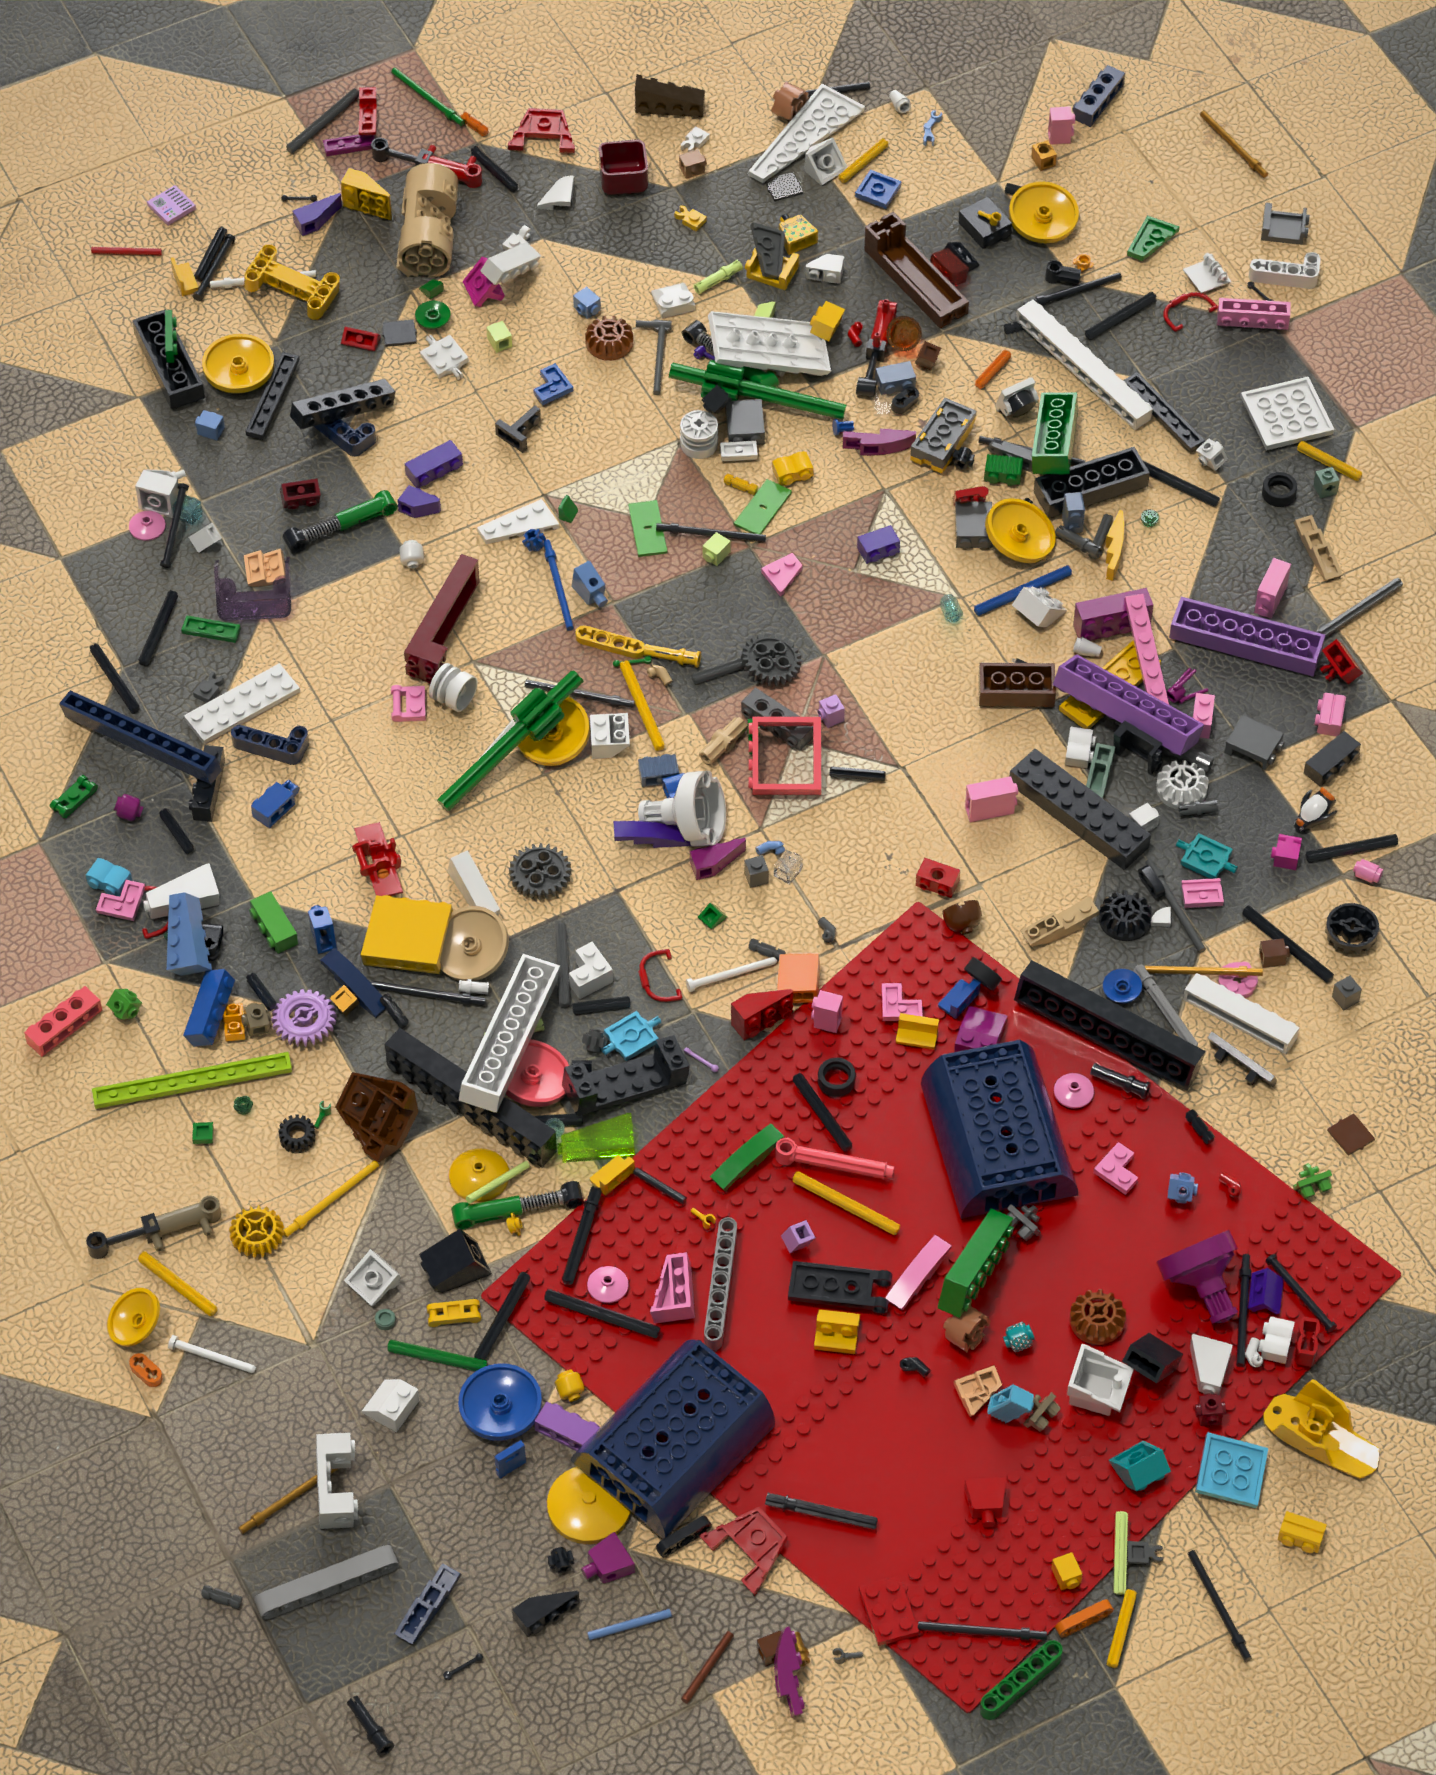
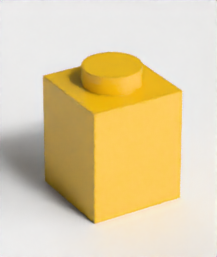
M1073 1553L1052 1560L1051 1569L1061 1590L1073 1589L1081 1584L1082 1572Z

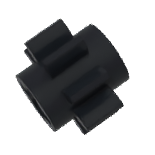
M960 447L959 451L954 450L952 462H954L955 467L963 470L967 466L972 467L975 455H973L969 448Z
M557 1547L550 1552L551 1556H548L550 1570L555 1569L557 1573H565L571 1569V1565L574 1564L571 1550L566 1551L565 1547Z

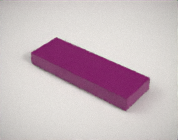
M358 134L323 140L326 157L371 150V143L375 139V135Z

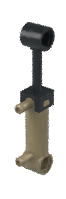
M206 1196L199 1203L158 1216H155L154 1213L140 1217L142 1227L108 1238L102 1232H92L86 1239L88 1253L94 1259H102L108 1254L110 1245L141 1235L146 1236L148 1244L153 1242L156 1251H161L163 1249L161 1235L199 1223L202 1226L204 1235L209 1236L212 1233L209 1223H215L221 1218L220 1202L215 1196Z

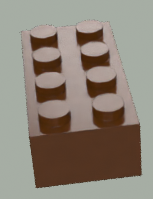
M979 663V706L1055 707L1056 687L1053 685L1055 663Z

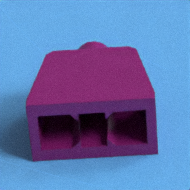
M615 1532L588 1551V1561L590 1564L581 1568L586 1579L597 1574L602 1583H608L635 1573V1563Z

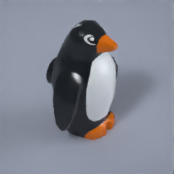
M1323 787L1312 797L1310 796L1313 790H1309L1302 798L1300 813L1294 822V828L1297 831L1304 832L1316 825L1328 822L1336 815L1337 810L1328 814L1335 805L1336 799Z

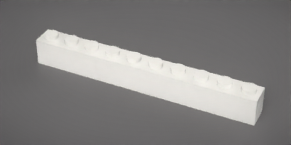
M1031 300L1017 309L1016 321L1129 426L1137 430L1151 420L1153 410L1151 405L1145 402L1137 392L1128 387L1125 381L1116 376L1113 370L1104 365L1101 359L1093 355L1089 348L1081 344L1077 337L1069 333L1065 326L1058 323L1054 316L1046 312L1042 305Z

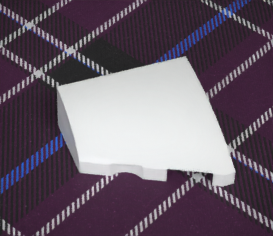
M566 176L556 181L538 203L537 209L553 210L554 205L571 206L574 176Z

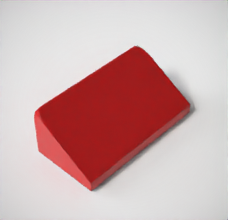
M345 327L341 344L375 351L381 335Z

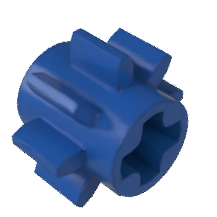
M530 529L524 534L525 539L522 542L529 551H538L545 546L543 541L546 540V537L541 533L540 529Z

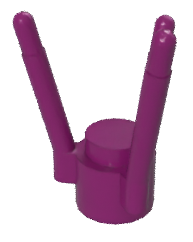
M1188 668L1175 684L1166 691L1167 697L1171 702L1176 703L1178 701L1182 704L1184 701L1196 697V693L1203 694L1208 692V688L1184 696L1186 690L1183 685L1196 673L1195 669L1191 671V668Z

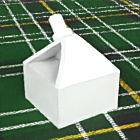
M143 470L135 485L139 509L154 511L160 515L172 518L179 491L177 488L178 479L186 477L185 471Z

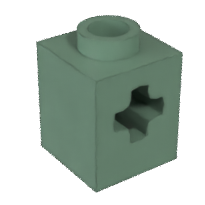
M1333 467L1315 472L1313 486L1321 499L1337 494L1340 480Z

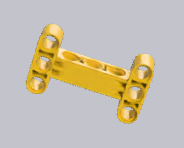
M267 244L261 248L245 271L244 288L249 292H255L259 290L263 283L273 286L306 301L307 316L312 320H318L324 315L338 294L340 277L337 273L329 272L320 282L277 263L276 247Z

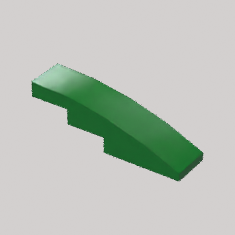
M770 1123L735 1151L710 1177L726 1191L739 1177L742 1179L755 1164L758 1166L776 1148L777 1142L785 1138V1136Z

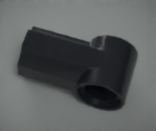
M1051 260L1047 264L1045 280L1051 284H1056L1059 281L1079 284L1081 269L1066 267L1057 260Z

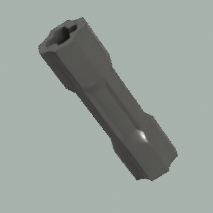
M1162 746L1164 755L1175 757L1181 761L1186 760L1190 765L1196 763L1197 769L1202 768L1205 773H1208L1213 765L1214 757L1203 752L1189 749L1180 756Z

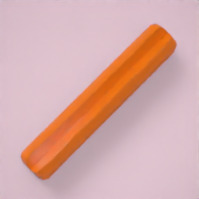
M1003 350L976 379L975 386L980 389L984 388L1011 358V352Z

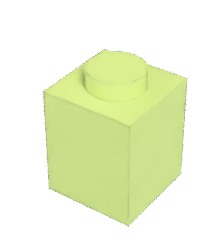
M503 321L487 326V339L496 353L512 347V335Z
M717 532L703 545V558L716 566L731 553V541Z

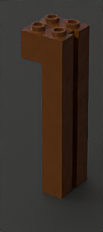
M894 211L884 215L880 222L875 221L865 226L864 251L940 329L950 324L952 319H959L968 314L969 301L906 237V224Z

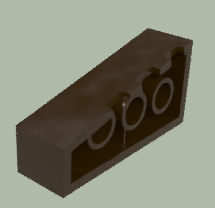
M636 75L635 113L704 117L705 90L685 85L679 87L673 82L666 84L658 82L656 78L651 77L649 80L642 78L643 75Z

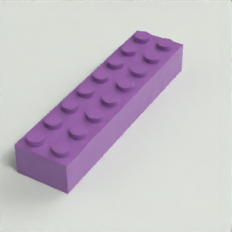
M1181 597L1171 623L1169 638L1314 677L1324 646L1325 634Z
M1077 654L1059 666L1053 685L1060 691L1072 695L1078 701H1083L1090 705L1092 709L1101 711L1111 719H1115L1120 723H1123L1124 720L1162 742V746L1169 749L1172 753L1180 756L1198 743L1204 727L1203 723Z

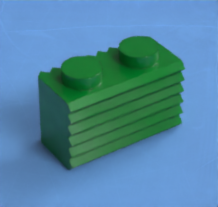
M987 454L984 481L1006 483L1011 486L1015 484L1020 485L1023 458Z

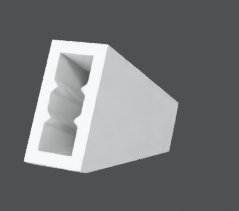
M468 850L450 858L447 872L468 905L487 908L498 916L500 908Z
M210 864L198 867L147 892L146 901H143L145 912H149L151 919L168 916L169 895L183 892L198 897L201 909L219 905V892Z

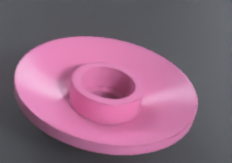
M154 511L139 512L129 522L131 535L142 541H150L160 537L166 527L162 515Z
M1070 1073L1063 1075L1056 1081L1054 1095L1057 1101L1065 1107L1081 1108L1092 1100L1094 1088L1091 1081L1085 1076Z
M605 1266L596 1269L590 1275L587 1287L590 1295L595 1300L601 1303H614L622 1299L627 1293L628 1279L620 1269ZM605 1280H611L610 1283H606V1282H604V1281H605Z

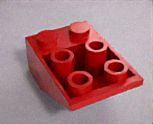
M785 989L744 995L731 1003V1025L744 1041L755 1037L766 1028H771L776 1022L788 1018L793 1013V990Z

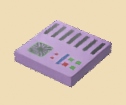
M176 185L147 201V206L168 226L196 210V205Z

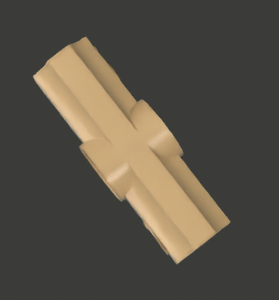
M735 717L726 727L718 729L713 734L711 741L699 752V757L705 764L712 765L724 752L728 753L732 750L736 740L747 730L748 725L742 718Z

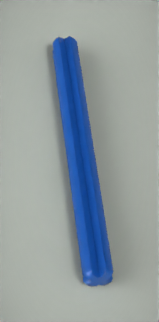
M1069 565L1061 567L975 605L974 612L977 616H980L1014 601L1023 587L1043 588L1070 576L1072 570Z

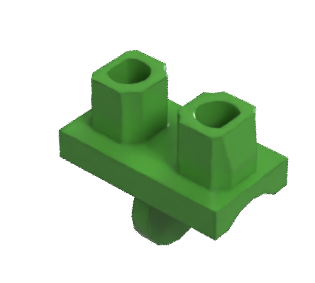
M1307 1163L1303 1165L1304 1171L1299 1172V1177H1306V1179L1298 1181L1297 1184L1293 1185L1294 1190H1299L1304 1199L1315 1195L1311 1186L1317 1183L1320 1193L1332 1188L1329 1179L1332 1173L1328 1170L1314 1175V1173L1319 1172L1318 1166L1312 1168Z

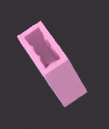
M1273 558L1258 589L1254 613L1272 619L1288 585L1290 563Z
M1011 777L966 786L965 809L969 822L1014 814L1015 806H1017L1016 795H1018V787L1016 783L1013 784Z

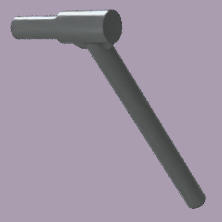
M636 320V327L653 328V330L658 332L653 394L660 395L665 332L671 330L672 321Z

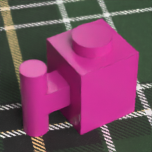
M1279 834L1277 847L1272 848L1271 858L1274 859L1273 866L1296 870L1302 838Z

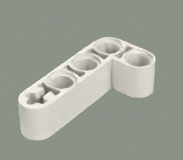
M1309 252L1304 257V264L1254 259L1250 263L1248 276L1252 282L1312 289L1316 287L1318 281L1320 256L1317 253Z

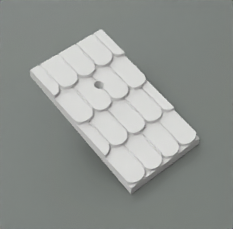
M714 311L708 314L715 363L740 368L743 366L763 370L769 368L796 374L802 372L819 376L828 375L831 372L826 341L810 333L812 328L810 322Z

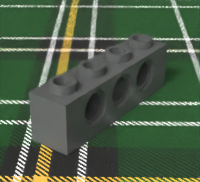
M756 687L741 701V713L748 719H752V717H800ZM760 726L799 751L813 739V726Z

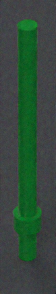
M396 67L391 70L393 75L443 112L446 118L450 121L453 120L459 126L464 125L465 121L452 108H447Z

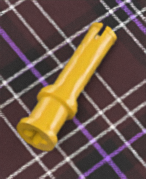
M648 644L644 647V656L678 661L680 665L689 664L694 665L695 668H698L701 662V651L691 652L686 651L685 648L675 650ZM656 651L664 652V653H670V655L662 654V653H656Z

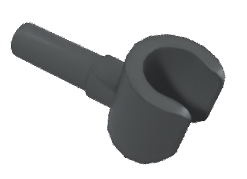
M835 1648L832 1651L833 1655H841L839 1658H834L836 1664H843L845 1659L863 1657V1652L844 1653L841 1648Z

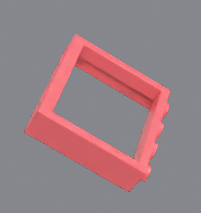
M752 717V723H749V734H752V741H749V752H752V759H749V771H752V777H749V788H752V795H821V717ZM758 726H813V784H758Z

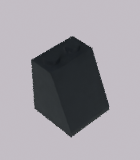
M458 1229L419 1254L422 1259L420 1264L430 1277L428 1278L429 1284L433 1289H438L442 1293L492 1274L478 1242L461 1229Z

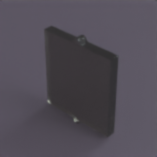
M794 172L775 176L765 181L768 193L771 194L774 202L803 194L800 181H797Z

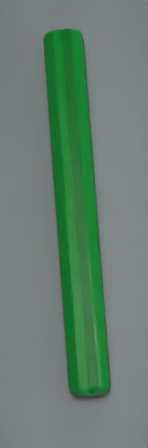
M389 1340L387 1346L389 1352L474 1371L488 1365L486 1360L396 1340Z

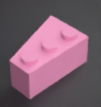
M686 1252L667 1255L660 1276L661 1281L655 1293V1301L650 1310L654 1323L695 1318L692 1271L688 1254Z

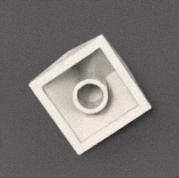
M834 138L810 147L805 154V172L820 185L833 179L848 167Z

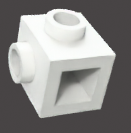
M1211 439L1205 441L1196 450L1199 462L1203 466H1209L1214 471L1228 460L1223 446Z

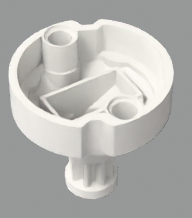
M711 771L687 772L680 779L674 798H665L663 801L653 802L643 800L639 804L638 816L640 821L665 823L666 825L676 824L683 838L686 841H690L693 847L712 846L721 840L725 830V797L718 778L712 777Z

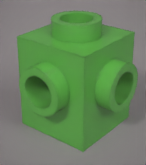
M115 989L106 1005L114 1012L117 1018L123 1020L133 1019L138 1014L142 1002L134 992L128 989Z

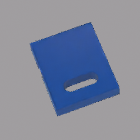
M521 1440L494 1456L495 1466L497 1467L496 1474L499 1478L504 1477L526 1463L525 1445Z

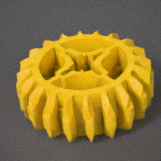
M250 1205L249 1211L242 1209V1215L236 1213V1219L231 1221L232 1226L229 1228L230 1240L233 1247L237 1248L239 1253L244 1252L246 1257L250 1254L254 1258H256L257 1254L264 1257L265 1252L271 1255L272 1249L277 1250L278 1244H282L284 1224L281 1221V1217L276 1215L274 1210L269 1212L267 1206L262 1210L260 1205H258L257 1209H253ZM269 1226L273 1228L270 1235L267 1234V1228ZM245 1228L247 1232L243 1238L241 1232Z

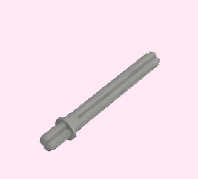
M1137 965L1134 972L1140 977L1142 987H1145L1177 1035L1185 1041L1198 1046V1042L1154 981V976L1149 974L1144 965Z

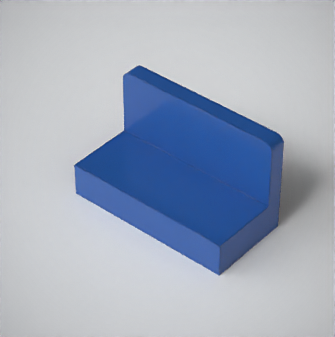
M975 978L970 984L962 979L959 980L938 1003V1007L957 1019L980 993L981 982Z

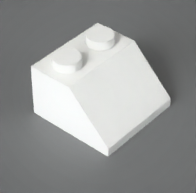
M401 1379L384 1380L364 1407L362 1413L397 1432L420 1401L419 1391Z

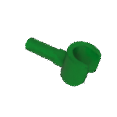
M324 1101L320 1102V1114L314 1128L318 1129L323 1118L331 1114V1103L327 1108H324Z

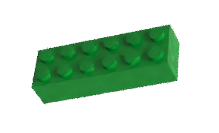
M1077 392L1041 393L1032 450L1033 474L1063 475L1070 473L1078 417Z
M990 1209L946 1275L938 1309L959 1318L964 1311L968 1312L972 1299L975 1300L978 1296L979 1288L984 1287L987 1276L992 1275L995 1264L998 1265L1000 1263L1002 1253H1006L1009 1248L1010 1242L1007 1240L1011 1237L1014 1227L1011 1226L1013 1217Z

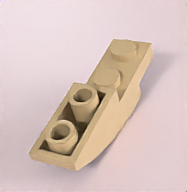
M1089 896L1058 914L1053 912L1022 929L1021 932L1030 947L1058 940L1084 927L1083 923L1098 916L1100 913Z

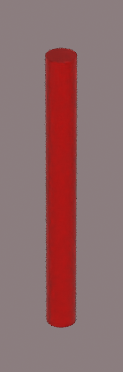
M91 247V253L162 255V248Z

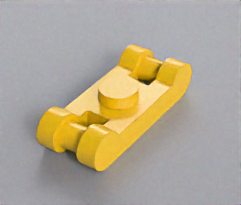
M478 1299L431 1303L426 1307L429 1314L428 1325L430 1327L461 1322L478 1323L481 1321V1313L478 1311L480 1301ZM464 1309H469L470 1312L464 1313ZM444 1312V1315H438L437 1313Z

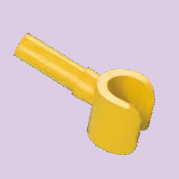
M980 210L978 211V215L990 220L992 226L997 225L998 221L1001 220V214L998 212L990 215Z
M695 1208L691 1209V1212L703 1221L704 1228L709 1229L711 1226L707 1220L715 1224L716 1218L714 1215H704Z

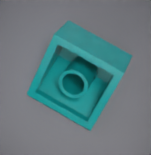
M1144 1440L1109 1459L1110 1464L1125 1485L1135 1491L1145 1489L1151 1482L1161 1480L1167 1473L1171 1472L1163 1450Z

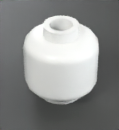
M416 540L405 541L400 546V561L403 565L408 566L409 569H415L423 563V546Z

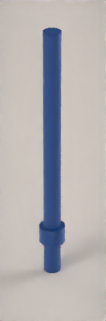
M546 539L543 541L545 545V559L550 566L566 629L571 631L574 627L556 564V553L552 549L550 540Z

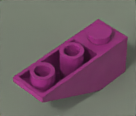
M733 839L729 842L716 843V845L696 848L690 851V864L696 880L715 876L746 851V839Z

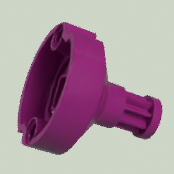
M1230 1230L1205 1239L1156 1262L1164 1281L1170 1279L1173 1283L1189 1285L1197 1289L1200 1298L1204 1299L1211 1315L1209 1319L1212 1324L1225 1323L1238 1313L1236 1307H1233L1225 1290L1227 1286L1222 1277L1223 1272L1234 1256L1233 1251L1238 1249Z

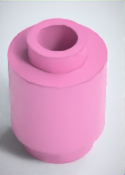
M1362 859L1360 862H1356L1353 872H1355V877L1378 884L1383 874V869L1377 864Z

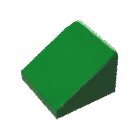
M432 279L419 287V290L429 299H432L444 291V284L441 281Z
M566 495L558 507V515L560 520L571 523L578 513V508L569 495Z
M709 903L698 916L711 930L728 917L712 903Z

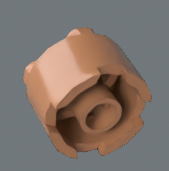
M785 82L781 89H777L773 95L775 101L771 112L791 121L808 101L809 94L804 89Z
M970 1306L968 1312L964 1311L960 1318L953 1315L952 1318L949 1317L943 1325V1328L946 1329L945 1338L965 1352H968L969 1348L974 1350L984 1338L985 1334L982 1332L985 1325H990V1319Z

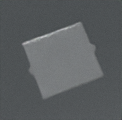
M880 390L874 391V398L869 397L878 417L888 414L894 415L895 412L891 410L892 399L899 394V391H895L893 394H881Z

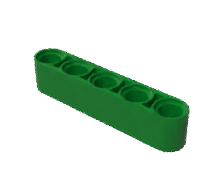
M1055 1640L1046 1642L987 1692L981 1699V1716L986 1720H994L1057 1667L1062 1658V1645ZM1053 1651L1057 1653V1655L1051 1656L1048 1654V1652ZM1040 1665L1042 1668L1035 1669L1032 1666ZM1024 1678L1026 1681L1019 1682L1017 1681V1679ZM1008 1691L1010 1695L1005 1696L1001 1692ZM991 1704L995 1706V1708L988 1709L985 1706Z

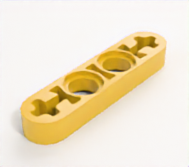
M584 625L576 629V641L580 644L634 659L644 656L645 645L640 640ZM604 637L606 641L601 643L597 641V638ZM616 642H622L624 644L622 647L614 646Z

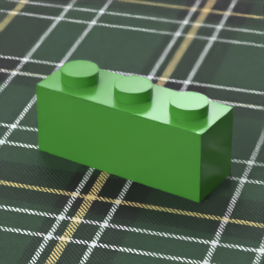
M271 891L250 900V915L253 920L256 919L258 921L260 932L266 934V940L270 948L274 947L278 954L298 945L297 933Z

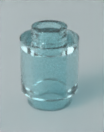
M948 594L940 599V608L946 621H959L963 612L957 598L952 594Z
M557 1118L549 1119L545 1124L556 1131V1139L558 1140L564 1132V1124Z

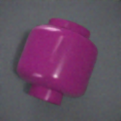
M123 794L122 797L118 796L114 811H116L117 817L134 821L136 816L140 818L143 806H140L141 800L139 798Z

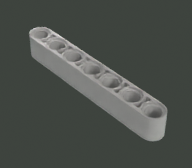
M730 1217L723 1218L718 1226L704 1329V1344L711 1350H718L723 1344L737 1239V1223ZM718 1282H723V1283H725V1284L719 1285V1284H717V1283H718ZM713 1318H719L720 1320L714 1321V1320H712V1319H713ZM711 1336H716L717 1338H716V1339H711V1338H709V1337H711Z
M390 1545L381 1546L259 1593L254 1598L261 1618L264 1620L271 1619L393 1572L399 1567V1563Z

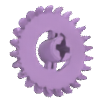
M301 989L300 993L293 991V995L286 994V999H279L280 1004L277 1003V1008L272 1011L273 1017L271 1021L277 1036L282 1034V1041H285L288 1037L289 1045H291L293 1040H296L297 1047L301 1041L307 1047L308 1040L315 1045V1038L322 1042L321 1034L328 1037L327 1030L332 1032L333 1026L331 1024H336L335 1018L337 1015L334 1012L335 1006L331 1005V1000L326 999V995L319 996L318 991L313 994L310 989L307 993L304 992V989ZM299 1007V1008L295 1011V1017H293L292 1019H289L291 1012H292L295 1008ZM318 1014V1018L313 1024V1016Z

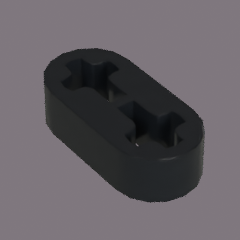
M914 387L905 388L892 399L891 410L898 414L906 412L918 402L919 391Z
M1149 865L1138 869V875L1153 898L1156 899L1165 895V888Z

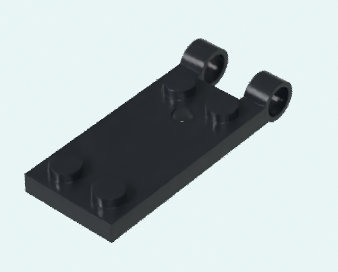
M793 1261L788 1300L868 1309L878 1314H885L888 1312L889 1300L884 1297H871L873 1283L881 1287L891 1286L893 1274L887 1270H870ZM854 1286L855 1290L849 1291L848 1287Z

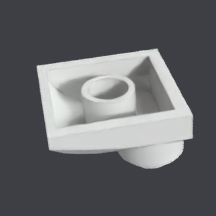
M685 283L651 291L662 319L696 311L693 294L688 290Z
M370 1249L344 1281L371 1306H374L389 1289H393L399 1284L401 1276L384 1259Z

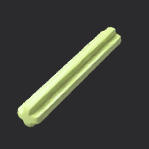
M1123 1511L1115 1513L1113 1592L1116 1595H1125L1128 1514Z

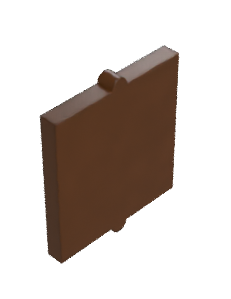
M1354 1113L1343 1120L1339 1119L1338 1123L1327 1128L1329 1134L1348 1156L1359 1149L1363 1150L1364 1146L1375 1140L1374 1136Z

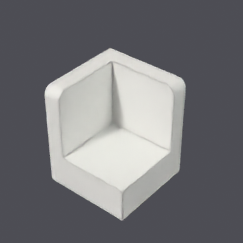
M213 523L188 537L197 552H201L222 539Z

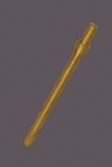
M1205 110L1200 113V116L1249 163V167L1253 171H1257L1263 178L1268 176V172L1261 166V163L1256 158L1254 159Z
M1145 965L1146 970L1153 974L1195 975L1198 973L1200 975L1239 976V978L1263 976V968H1248L1247 966L1226 968Z
M331 1469V1474L338 1469ZM317 1474L263 1511L253 1514L250 1520L238 1527L239 1531L244 1534L254 1526H260L265 1522L266 1518L318 1484Z

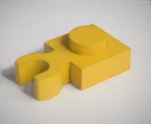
M682 205L680 206V212L682 213L674 212L676 219L682 220L683 225L696 232L707 221V216L694 209L689 212Z

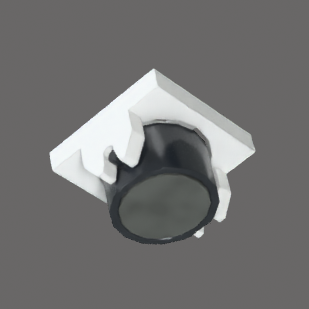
M1030 377L1002 390L995 404L997 412L1002 411L1005 416L1012 415L1013 418H1017L1033 409L1039 399L1034 389V379Z

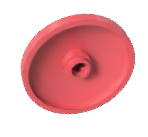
M530 1039L505 1094L516 1102L533 1107H545L559 1102L566 1095L562 1087L564 1067L569 1066L567 1060L552 1046Z

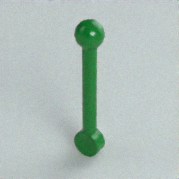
M646 656L644 659L628 661L630 662V664L643 662L645 664H650L651 657ZM614 660L613 666L619 667L620 663L624 661Z

